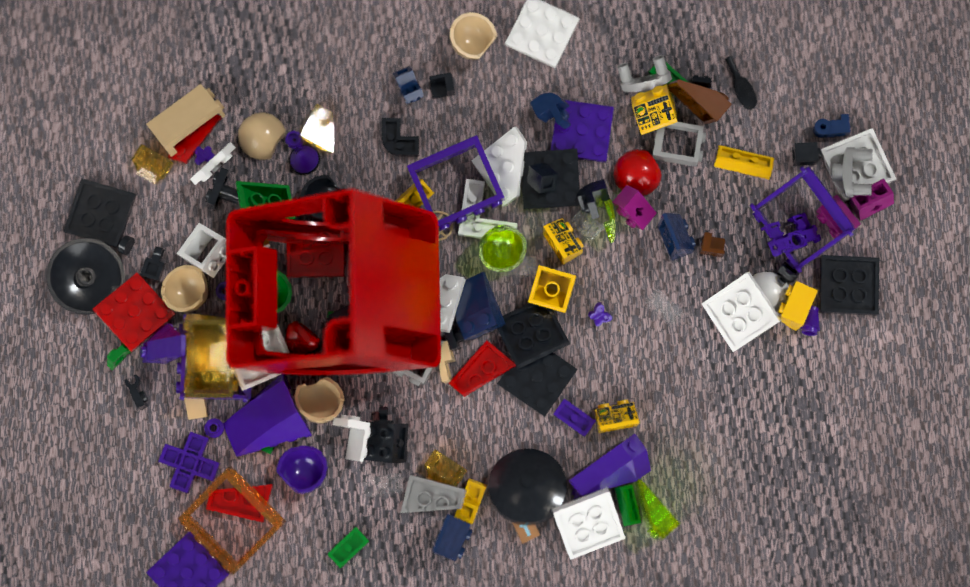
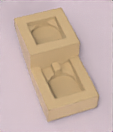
M448 341L443 342L440 362V376L445 384L452 380L448 363L455 362L454 353L450 350Z

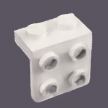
M341 415V418H335L333 425L350 428L345 459L362 462L367 455L366 444L371 433L370 423L360 421V417Z

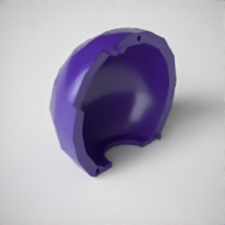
M302 445L294 448L291 447L283 453L278 461L277 473L295 492L306 494L313 492L321 486L326 478L328 467L326 458L320 450L313 446Z

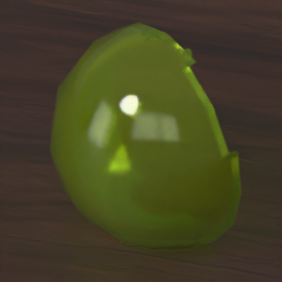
M509 225L493 227L484 234L479 242V257L483 265L495 272H509L517 268L524 261L527 252V241L524 235Z

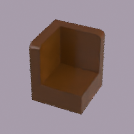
M704 232L700 254L723 258L725 254V239L712 237V233Z

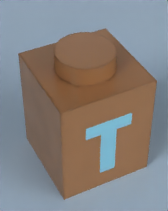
M513 523L522 544L540 536L536 525Z

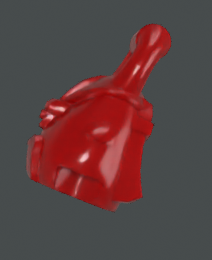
M294 321L288 324L284 341L288 350L293 354H307L318 348L320 338L301 322Z

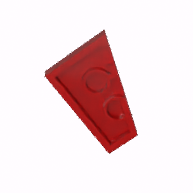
M486 340L449 382V385L465 397L515 367V364Z

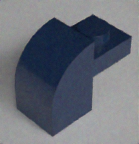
M410 66L393 72L397 86L406 104L423 98V91Z
M544 93L530 102L536 116L546 123L554 117L557 124L564 129L571 126L568 120L570 116L566 111L569 104L558 95Z

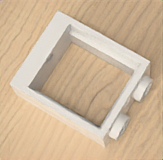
M198 223L177 254L191 265L214 278L226 261V239ZM211 239H216L217 243L202 263L198 262V257Z

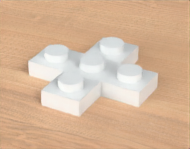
M231 142L228 143L190 180L194 184H197L200 180L205 182L213 175L210 171L216 172L222 166L220 162L224 164L232 157L231 152L236 147Z

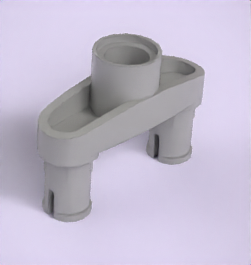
M664 55L653 58L657 74L632 78L628 63L619 64L617 69L621 79L622 91L647 92L656 86H662L671 81V72L667 69Z
M847 147L843 164H833L832 181H843L845 197H854V195L871 196L872 184H854L852 182V172L855 161H872L873 149Z

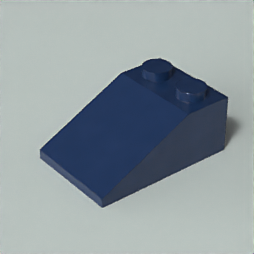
M662 214L657 227L671 261L693 253L696 244L693 237L688 235L687 229L689 228L685 218L682 219L680 214Z
M484 271L465 281L456 310L457 323L464 340H474L506 324Z
M447 514L432 552L453 561H457V558L461 559L466 549L462 547L464 541H469L473 532L470 529L471 524Z

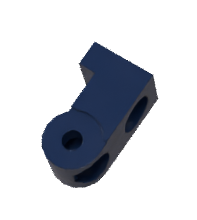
M841 114L839 120L828 121L827 119H819L813 127V133L818 138L849 136L851 132L849 114Z

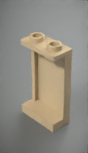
M201 84L146 124L171 157L177 153L173 146L216 114L219 113L222 118L225 117L222 111L224 106L218 99L214 101L215 95L209 88L205 89Z

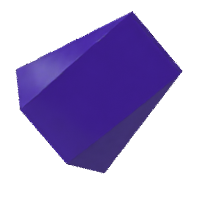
M285 374L276 377L223 423L237 457L261 451L265 447H275L279 443L286 441H296L300 437L313 436L306 420L300 415L289 391L291 386Z

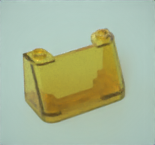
M187 314L184 319V330H187L185 333L187 348V387H185V398H233L234 392H238V380H234V368H231L226 361V317Z

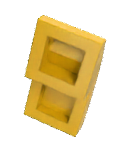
M469 478L465 487L467 491L462 509H457L454 517L473 524L487 485Z

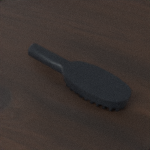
M728 56L725 58V61L735 79L733 81L735 94L745 109L752 110L758 103L755 91L750 82L741 76L732 56Z

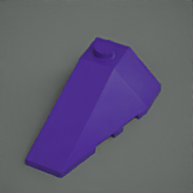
M168 323L164 325L141 346L140 357L143 358V363L166 364L184 356L186 335L181 331H177L173 324Z
M633 434L569 481L580 497L605 488H615L623 484L636 482L651 471L647 449L637 435Z

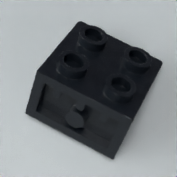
M364 421L370 423L371 429L370 437L367 439L366 444L367 455L364 460L406 463L408 424Z

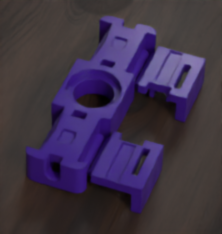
M805 213L787 219V222H794L793 224H796L795 228L797 231L784 235V232H781L779 221L760 228L761 231L766 230L769 238L772 239L768 241V246L774 257L779 256L785 250L789 253L807 246L808 242L813 241L815 244L821 241L820 234L816 232L818 231L817 227L810 225ZM792 237L796 238L798 245L792 242Z

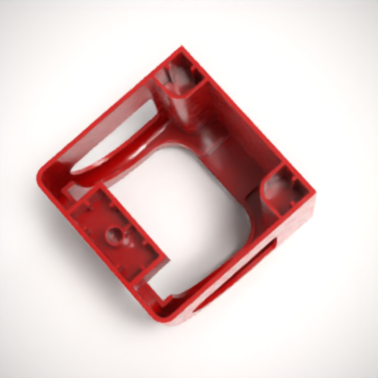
M353 188L242 208L230 212L226 220L227 364L231 368L312 376L374 374L439 366L441 362L439 225L436 215L425 209ZM323 212L324 222L299 221L287 218ZM340 230L344 231V238H330V235H328L327 233H323L320 235V237H317L318 234L322 231H328L329 233H331L332 237L340 236ZM264 240L311 245L327 243L350 244L351 317L334 319L328 323L324 332V354H291L267 351L265 349L262 331L277 329V250L263 247Z

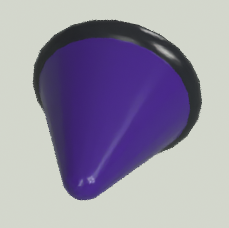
M304 144L296 147L289 156L291 169L299 175L313 173L320 164V154L311 145Z

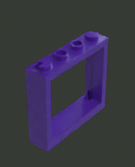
M477 135L407 165L425 209L433 212L416 173L475 147L497 195L438 220L439 231L450 228V224L457 222V224L465 222L470 215H481L485 212L484 209L497 208L505 200Z

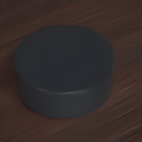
M128 235L124 236L118 246L119 252L128 255L135 244V239Z

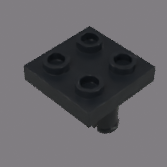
M221 167L220 172H215L212 180L213 189L209 188L205 197L208 209L215 211L221 199L237 205L239 203L237 189L226 185L229 170Z

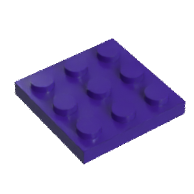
M565 100L569 104L566 111L570 116L568 120L571 126L564 129L555 121L551 150L578 149V159L606 163L614 107Z
M191 531L146 572L159 587H217L230 575Z

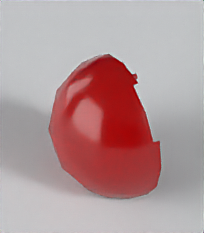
M634 149L627 151L617 160L614 166L613 177L621 191L628 185L645 196L652 193L658 187L662 178L657 162L646 150Z

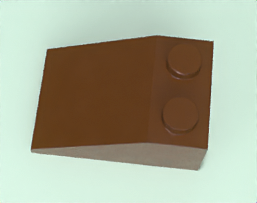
M679 79L667 83L669 91L704 124L717 122L732 105L728 101L729 98L722 92Z

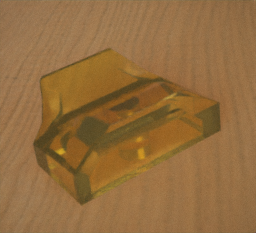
M142 144L131 159L136 166L137 175L153 184L165 179L174 166V162Z
M435 449L424 465L427 469V479L456 487L468 471Z

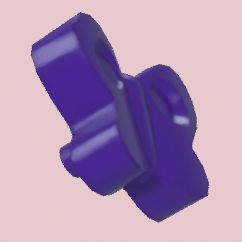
M206 146L204 149L201 147L195 149V163L197 165H201L204 161L208 163L215 156L211 152L210 146Z
M598 302L594 310L588 313V316L594 321L596 326H601L603 322L612 320L611 314L604 312V305L601 302Z

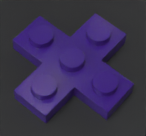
M190 432L183 450L165 443L158 462L176 468L169 487L189 494L195 476L214 482L221 463L203 457L209 438Z

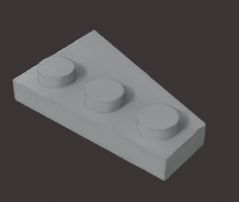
M410 475L401 513L462 509L467 489Z

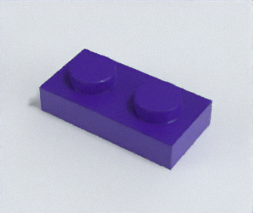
M566 399L561 402L553 413L555 417L583 437L587 435L596 422Z

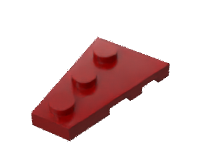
M216 114L173 147L177 153L172 157L168 155V158L187 164L195 154V149L200 147L222 117Z
M273 484L211 490L206 509L264 523Z

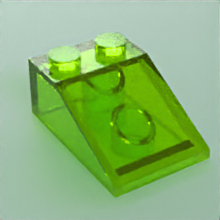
M640 478L635 482L644 520L649 528L647 533L654 540H663L680 523Z

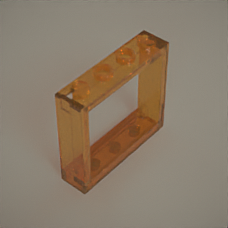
M232 466L227 468L178 518L184 526L183 528L187 531L190 530L195 535L194 539L199 544H204L209 549L208 553L213 558H218L223 563L222 567L233 574L286 522ZM226 479L273 525L239 562L191 516Z

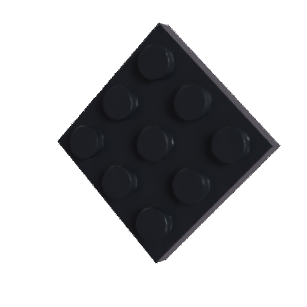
M578 149L524 153L523 161L525 162L522 176L524 209L580 206L577 197L580 190ZM546 163L558 173L555 190L538 193L527 183L529 166Z
M81 178L63 232L81 238L96 239L109 246L118 248L136 194Z
M821 255L819 313L879 315V258Z
M532 303L503 315L506 324L497 328L517 369L570 345L553 310Z
M551 353L519 369L516 366L504 373L497 385L545 417L578 369L555 353Z

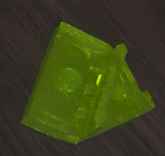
M610 199L604 202L610 221L603 224L610 243H613L617 232V221L612 200Z

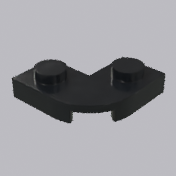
M382 118L381 138L384 148L395 156L419 157V136H401V118Z

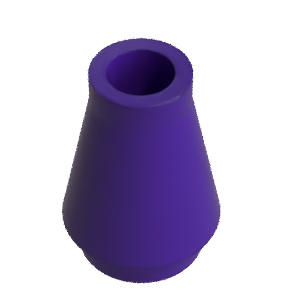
M811 306L804 325L801 327L804 335L816 336L818 331H820L818 307Z

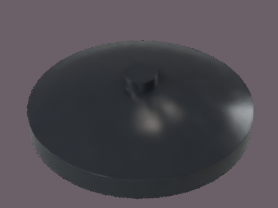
M80 238L69 241L56 250L47 266L46 283L50 295L63 309L74 314L92 315L95 314L93 311L95 306L125 283V271L120 257L110 246L96 239Z
M519 449L503 456L493 467L488 482L489 496L496 511L508 521L520 525H536L554 516L552 509L563 505L567 493V480L563 468L551 455L537 449Z

